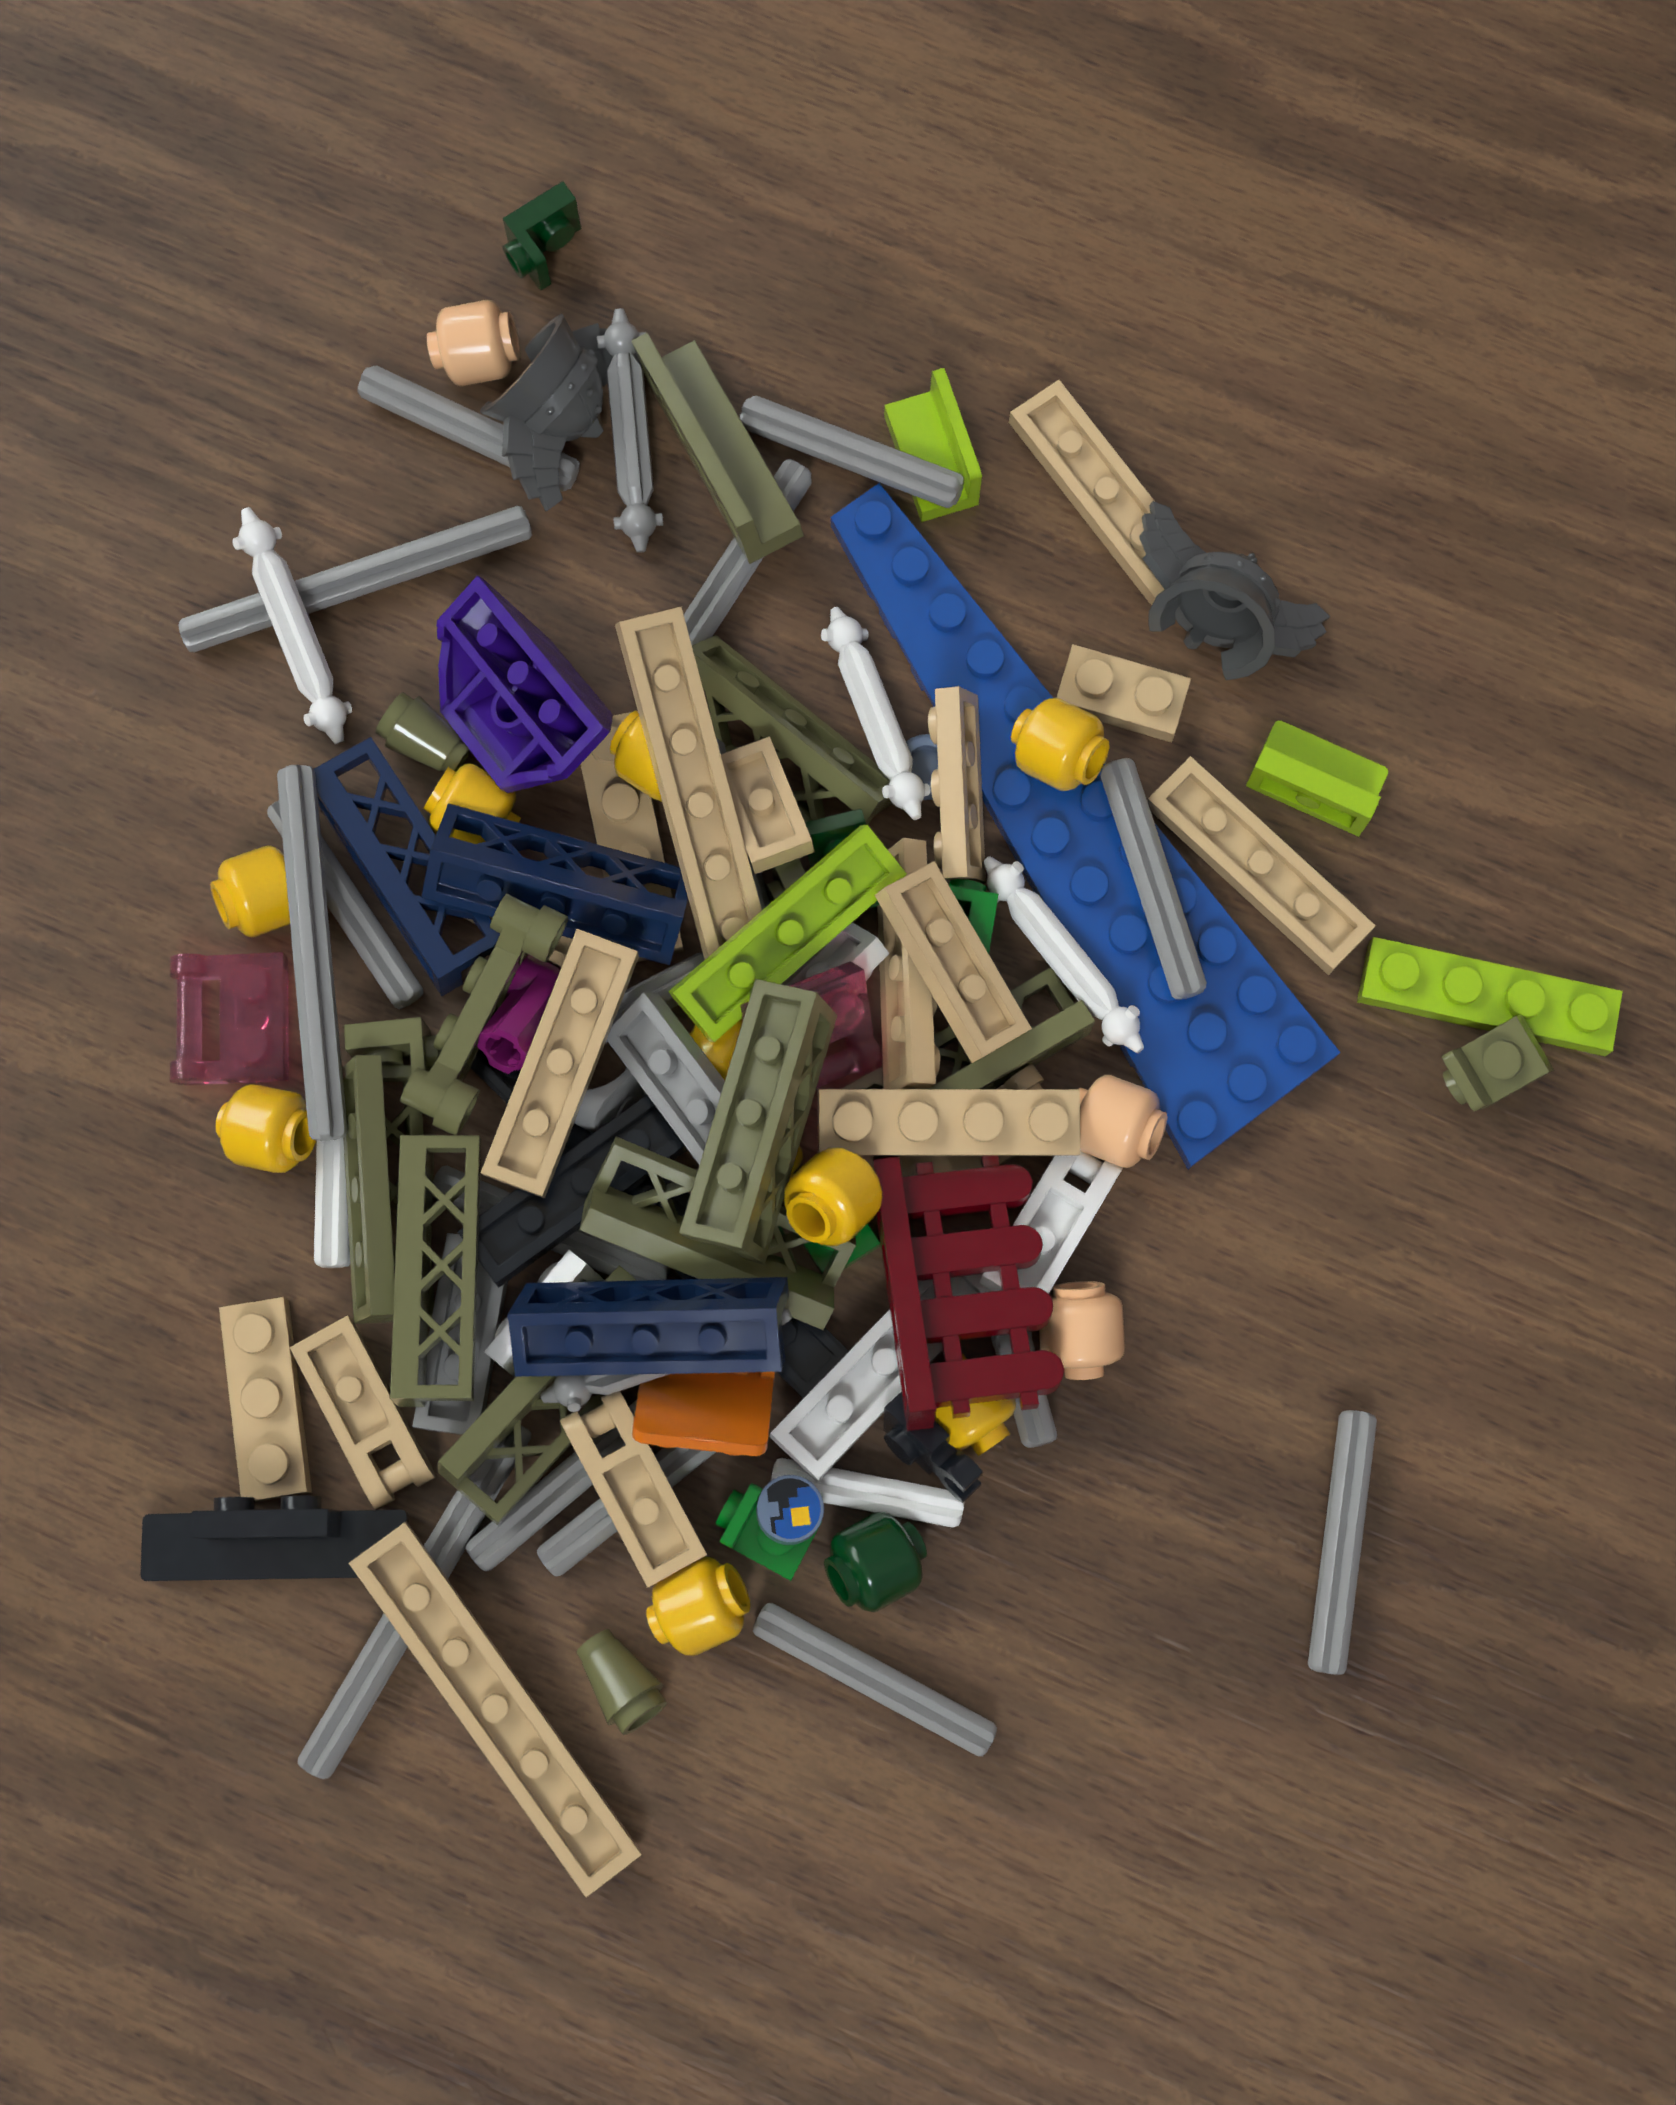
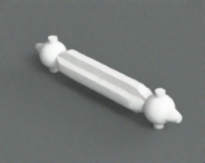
M250 507L241 510L242 527L238 537L233 538V546L236 550L242 549L248 555L253 556V578L298 690L312 702L309 713L304 715V722L307 726L314 725L318 730L325 732L335 744L344 742L343 725L347 714L352 713V706L348 701L342 702L337 697L332 696L333 676L287 562L273 550L276 540L282 538V532L279 527L272 528L269 523L260 520Z
M834 607L830 611L831 623L828 629L821 631V638L823 641H828L830 647L839 652L838 666L877 766L882 771V774L890 780L889 785H885L882 789L883 797L889 798L892 804L900 809H904L913 820L921 818V802L924 796L930 794V786L927 783L924 784L918 775L911 773L913 759L873 658L868 650L861 645L862 641L868 639V630L862 628L854 618L846 616L839 607Z
M991 856L987 857L983 862L988 874L987 887L989 892L999 894L998 902L1007 901L1014 922L1078 1001L1083 1000L1091 1015L1102 1020V1032L1104 1034L1102 1041L1107 1046H1112L1113 1044L1124 1045L1135 1053L1141 1052L1144 1049V1045L1139 1034V1009L1133 1005H1130L1128 1008L1119 1007L1112 985L1037 893L1024 888L1023 865L1019 862H1013L1012 865L1003 864Z

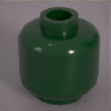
M878 1512L833 1536L829 1546L830 1556L824 1560L827 1578L839 1599L848 1607L856 1604L864 1611L876 1612L912 1593L919 1587L923 1578L921 1560L927 1557V1549L920 1533L913 1524L906 1522L901 1525L890 1514Z

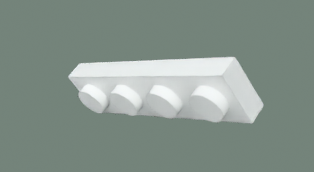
M981 1274L950 1277L953 1296L993 1291L979 1283L982 1277ZM932 1280L918 1281L920 1300L934 1299ZM890 1310L770 1433L769 1437L816 1482L884 1413V1407L901 1392ZM941 1342L927 1344L930 1364L943 1351Z

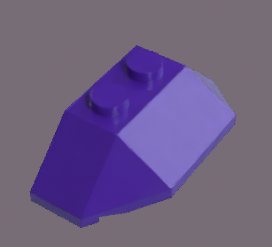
M477 575L437 620V639L442 642L438 665L440 712L501 790L510 793L567 779L611 732L613 714L555 644L480 576Z

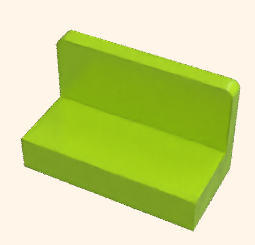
M944 368L934 370L931 375L930 392L884 405V417L895 449L959 473L964 478L962 494L957 504L951 508H944L912 495L921 522L979 505L982 481L981 469Z
M1278 720L1271 729L1246 783V787L1359 837L1372 819L1381 799L1378 795L1387 778L1388 769L1383 765Z

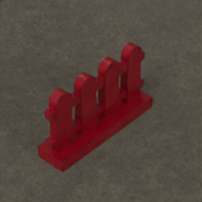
M982 1156V1168L934 1173L932 1162L917 1163L916 1175L902 1177L899 1157L873 1160V1170L878 1176L883 1192L882 1205L876 1213L907 1431L934 1428L936 1408L951 1406L953 1419L970 1417L969 1404L1019 1398L1021 1410L1037 1409L1039 1406L1038 1396L1047 1395L1057 1390L1064 1375L1063 1363L1056 1354L1046 1350L1030 1351L1027 1333L1041 1330L1049 1323L1053 1312V1301L1050 1295L1043 1289L1037 1287L1020 1288L1018 1269L1032 1267L1039 1260L1043 1247L1042 1238L1030 1226H1010L1007 1208L1019 1207L1029 1199L1032 1189V1178L1029 1172L1019 1165L1009 1164L1000 1166L998 1156ZM989 1211L991 1229L943 1234L941 1216ZM923 1218L925 1236L911 1238L909 1220ZM999 1271L1002 1291L953 1296L950 1277ZM932 1280L934 1299L920 1300L918 1281ZM1009 1334L1012 1354L962 1359L960 1340ZM941 1342L944 1362L930 1364L927 1344Z

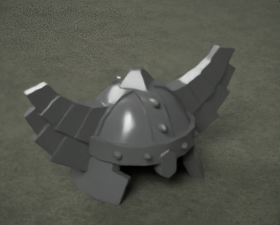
M562 313L545 325L525 346V351L531 361L526 370L494 402L488 401L480 409L481 414L504 422L502 457H508L513 480H520L528 499L539 498L545 511H548L563 500L559 488V466L561 451L565 442L576 440L580 437L598 438L604 431L600 417L603 405V387L608 383L607 370L613 358L606 348H598L597 336L604 335L607 329L599 328V324L596 323L571 331Z
M1155 501L1149 505L1151 514L1145 513L1142 516L1144 531L1139 536L1146 553L1143 560L1165 589L1156 596L1149 610L1150 631L1162 632L1175 624L1176 619L1178 624L1187 631L1183 642L1188 649H1197L1202 642L1212 646L1230 648L1221 652L1222 670L1226 680L1250 676L1266 666L1272 654L1295 658L1301 651L1312 649L1317 644L1315 640L1326 633L1322 623L1327 621L1330 616L1317 603L1306 605L1280 600L1279 592L1271 577L1257 563L1255 553H1250L1248 556L1236 554L1232 551L1206 553L1198 545H1195L1190 537L1183 532L1179 523L1175 520L1170 507Z

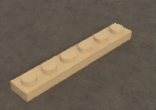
M677 607L618 622L615 624L702 952L704 959H706L760 913L762 909L682 607Z
M407 1521L349 1562V1565L584 1896L588 1897L640 1857L642 1854L637 1844Z

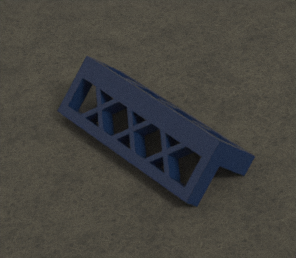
M369 737L314 768L318 807L442 997L463 985L461 971L473 965L479 956L485 958L490 955L500 933L490 929L491 919L489 916L424 899L412 893L408 882L413 863L423 866L428 865L430 850L436 835L373 739ZM369 760L380 778L374 798L347 793L338 777ZM387 789L396 803L384 801ZM358 808L370 810L368 823ZM380 813L406 818L413 829L407 849L379 842L375 836V831ZM419 840L422 841L429 854L417 852ZM391 859L404 861L401 874ZM424 909L437 912L434 925ZM446 915L473 920L484 938L453 955L441 937Z
M449 803L430 850L421 896L424 899L493 917L503 897L509 894L539 910L546 905L568 916V922L562 934L564 937L573 939L576 929L636 950L641 958L667 965L671 963L688 901L683 877L678 866ZM457 829L482 836L486 842L473 844L452 838L454 830ZM534 850L543 853L548 859L535 861L523 857L518 851ZM592 866L603 869L610 876L601 879L586 875L581 868ZM654 883L676 889L675 898L648 892L643 885Z
M788 1277L526 1283L507 1314L515 1377L782 1372L785 1363L782 1314L789 1297Z

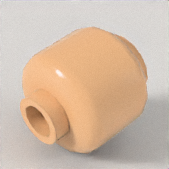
M492 300L477 301L441 309L436 321V331L427 333L428 352L433 367L435 369L444 368L448 377L457 386L505 378L511 371L512 361L520 360L519 339L510 311L502 313L498 305Z
M1112 1075L1101 1076L1088 1090L1084 1088L1078 1089L1080 1090L1081 1152L1123 1168L1133 1167L1142 1158L1150 1160L1154 1156L1161 1143L1167 1124V1113L1160 1110L1159 1097L1155 1092Z
M1077 1281L1053 1286V1295L1050 1296L1053 1301V1312L1049 1323L1039 1330L1040 1350L1053 1352L1061 1359L1065 1378L1090 1380L1103 1377L1104 1366L1120 1360L1125 1351L1123 1305L1121 1300L1117 1296L1106 1292L1105 1284L1102 1282Z

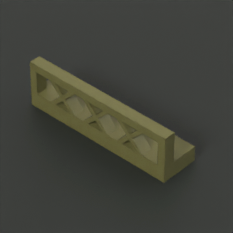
M648 333L631 340L648 385L748 563L751 564L803 537V531L797 517L695 340L663 357L660 356Z
M717 635L692 645L703 690L706 693L716 738L725 744L727 752L737 749L732 744L727 721L742 720L753 729L755 742L770 736L773 746L776 748L775 751L778 758H789L801 769L805 790L792 792L804 822L826 817L822 798L837 797L853 811L862 809L867 825H869L875 815L892 805L890 799L884 798L882 794L883 787L889 785L890 780L882 774L877 764Z
M1050 967L1010 992L1021 1009L1024 1000L1046 988L1060 1012L1037 1026H1031V1030L974 1063H971L968 1056L964 1054V1049L960 1043L957 1052L943 1049V1047L957 1040L950 1026L934 1035V1044L939 1049L940 1059L955 1063L951 1076L929 1089H997L1025 1067L1031 1064L1036 1066L1088 1036L1095 1020L1083 1000L1074 1004L1054 970ZM961 1064L967 1065L965 1068L960 1070ZM883 1065L841 1089H872L874 1087L883 1089ZM870 1156V1157H871L872 1160H874V1159L879 1158L880 1156Z
M755 979L679 1231L687 1239L731 1249L745 1260L765 1264L783 1203L784 1188L791 1176L838 1016L817 992Z
M355 1055L342 1067L348 1128L346 1136L343 1137L353 1319L354 1324L393 1322L394 1266L396 1247L392 1243L390 1202L393 1201L398 1205V1182L394 1185L389 1181L386 1139L389 1138L400 1148V1135L404 1134L397 1127L404 1119L406 1135H424L422 1112L404 1104V1109L392 1122L385 1117L383 1082H402L404 1090L412 1075L411 1065H382L381 1055ZM432 1261L430 1262V1271L432 1270ZM433 1285L429 1290V1316L431 1318L434 1308Z
M400 1135L390 1399L398 1407H425L426 1401H474L481 1171L480 1135ZM434 1153H466L465 1176L444 1195L433 1184ZM463 1192L464 1214L453 1204ZM433 1196L438 1200L434 1205ZM447 1209L463 1225V1241L442 1260L431 1249L432 1222ZM461 1257L462 1280L451 1270V1267ZM432 1261L436 1266L430 1271V1262ZM445 1274L461 1290V1307L439 1326L429 1316V1290ZM458 1323H460V1346L448 1335ZM428 1326L434 1331L429 1337ZM441 1340L459 1356L458 1385H426L427 1353Z
M617 1136L615 1137L585 1200L579 1230L697 1279L788 1277L789 1297L784 1309L790 1310L792 1318L824 1330L834 1311V1287L856 1246L855 1236L850 1241L841 1245L828 1246L835 1250L823 1274L796 1263L791 1248L810 1241L802 1238L794 1231L788 1221L784 1206H781L773 1233L775 1238L771 1240L765 1264L745 1260L731 1249L687 1239L679 1233L684 1217L678 1215L671 1198L692 1191L698 1170ZM622 1160L648 1171L655 1189L632 1196L610 1187V1183ZM663 1178L672 1181V1183L665 1185ZM657 1202H661L663 1208L658 1207V1206L653 1205V1204H654V1203H657ZM782 1227L792 1231V1233L785 1235ZM781 1251L783 1258L774 1255V1253Z
M619 1265L605 1281L637 1280ZM557 1376L515 1377L438 1461V1473L496 1525L506 1517L571 1445L560 1423V1435L551 1445L522 1447L521 1421L531 1410L559 1409L560 1419L567 1416L566 1406L560 1403H543L540 1394L554 1383ZM596 1394L591 1396L581 1406L584 1408L580 1411V1416L604 1404L601 1399L604 1395ZM513 1431L514 1447L497 1448ZM540 1456L523 1474L522 1457ZM515 1458L516 1483L498 1503L493 1501L469 1479L486 1459Z

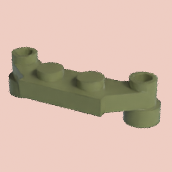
M509 894L503 897L490 923V929L500 933L497 943L488 960L479 956L474 962L463 986V991L469 993L470 996L461 1014L458 1017L450 1013L446 1017L433 1045V1048L441 1051L435 1064L429 1072L420 1067L414 1070L403 1090L400 1099L401 1103L434 1118L433 1126L452 1135H459L480 1094L479 1089L462 1081L466 1078L480 1051L477 1047L480 1032L505 1001L511 981L526 954L544 963L550 959L565 930L568 916L546 905L539 910Z

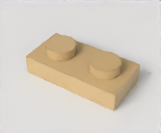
M1072 644L1056 698H1060L1095 715L1102 723L1172 743L1191 678Z
M770 736L721 754L747 856L754 874L814 853L812 839Z

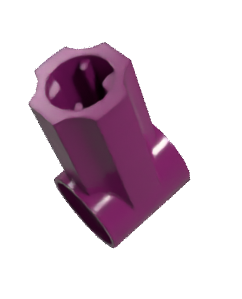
M530 955L523 960L511 981L505 1001L480 1032L477 1047L484 1052L489 1065L507 1074L514 1070L522 1069L561 970L560 967L548 961L544 963Z

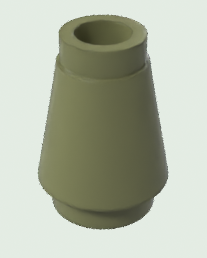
M404 692L400 693L388 707L375 731L376 734L386 740V748L440 772H445L448 767L457 771L463 766L471 753L455 730L421 696L413 699Z
M609 1629L597 1633L583 1643L576 1651L583 1662L582 1666L607 1724H616L622 1735L637 1730L653 1719L667 1705L666 1700L660 1693L663 1684L613 1636Z

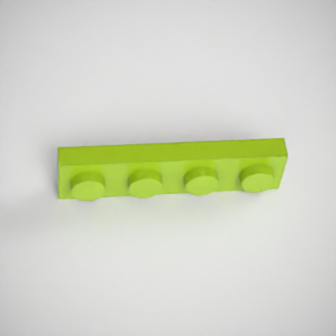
M867 824L860 825L677 983L668 993L709 1041L715 1042L745 1016L755 979L782 984L877 901L874 896L884 887L905 877L907 873Z
M1373 937L1367 947L1357 1002L1491 1031L1513 1017L1522 1015L1538 1042L1607 1056L1613 1052L1623 991Z

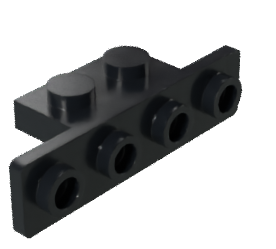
M322 1496L281 1497V1507L279 1510H255V1497L214 1498L213 1511L147 1514L143 1517L140 1576L144 1581L359 1578L349 1565V1562L407 1521L409 1524V1515L405 1510L340 1511L321 1509Z

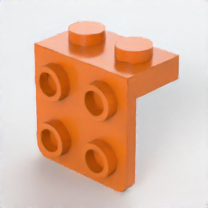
M775 1372L668 1374L639 1385L632 1437L639 1443L657 1445L664 1448L677 1447L704 1450L734 1456H760L767 1450Z

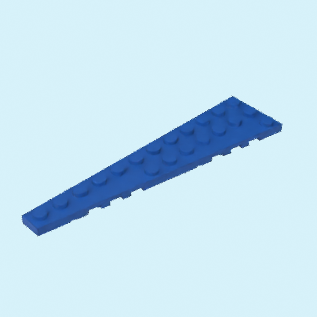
M878 483L831 516V528L869 597L877 604L879 615L892 638L897 640L911 666V672L921 691H925L933 707H935V689L959 686L978 695L982 800L1016 862L1023 865L1024 870L1022 872L1031 889L1042 898L1112 985L1119 1007L1128 1008L1130 1005H1133L1139 1009V1034L1144 1049L1139 1053H1135L1124 1045H1119L1130 1067H1134L1144 1087L1155 1092L1159 1097L1160 1110L1167 1113L1165 1130L1186 1168L1189 1170L1326 1066L1341 1052L1155 824L1207 982L1204 992L1194 997L1175 1000L1172 997L1100 776L1101 771L1089 785L1080 784L1075 789L1059 791L1025 774L1017 766L1015 759L1016 744L1011 741L1012 729L1017 718L1025 709L1034 710L1041 702L1053 697L881 484Z

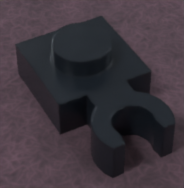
M902 1392L884 1407L883 1431L886 1433L884 1440L890 1450L902 1462L909 1466L916 1462L929 1475L934 1472L945 1488L961 1503L966 1501L981 1486L978 1478L983 1474V1471L969 1456L949 1444L950 1435L936 1421H934V1428L907 1431Z

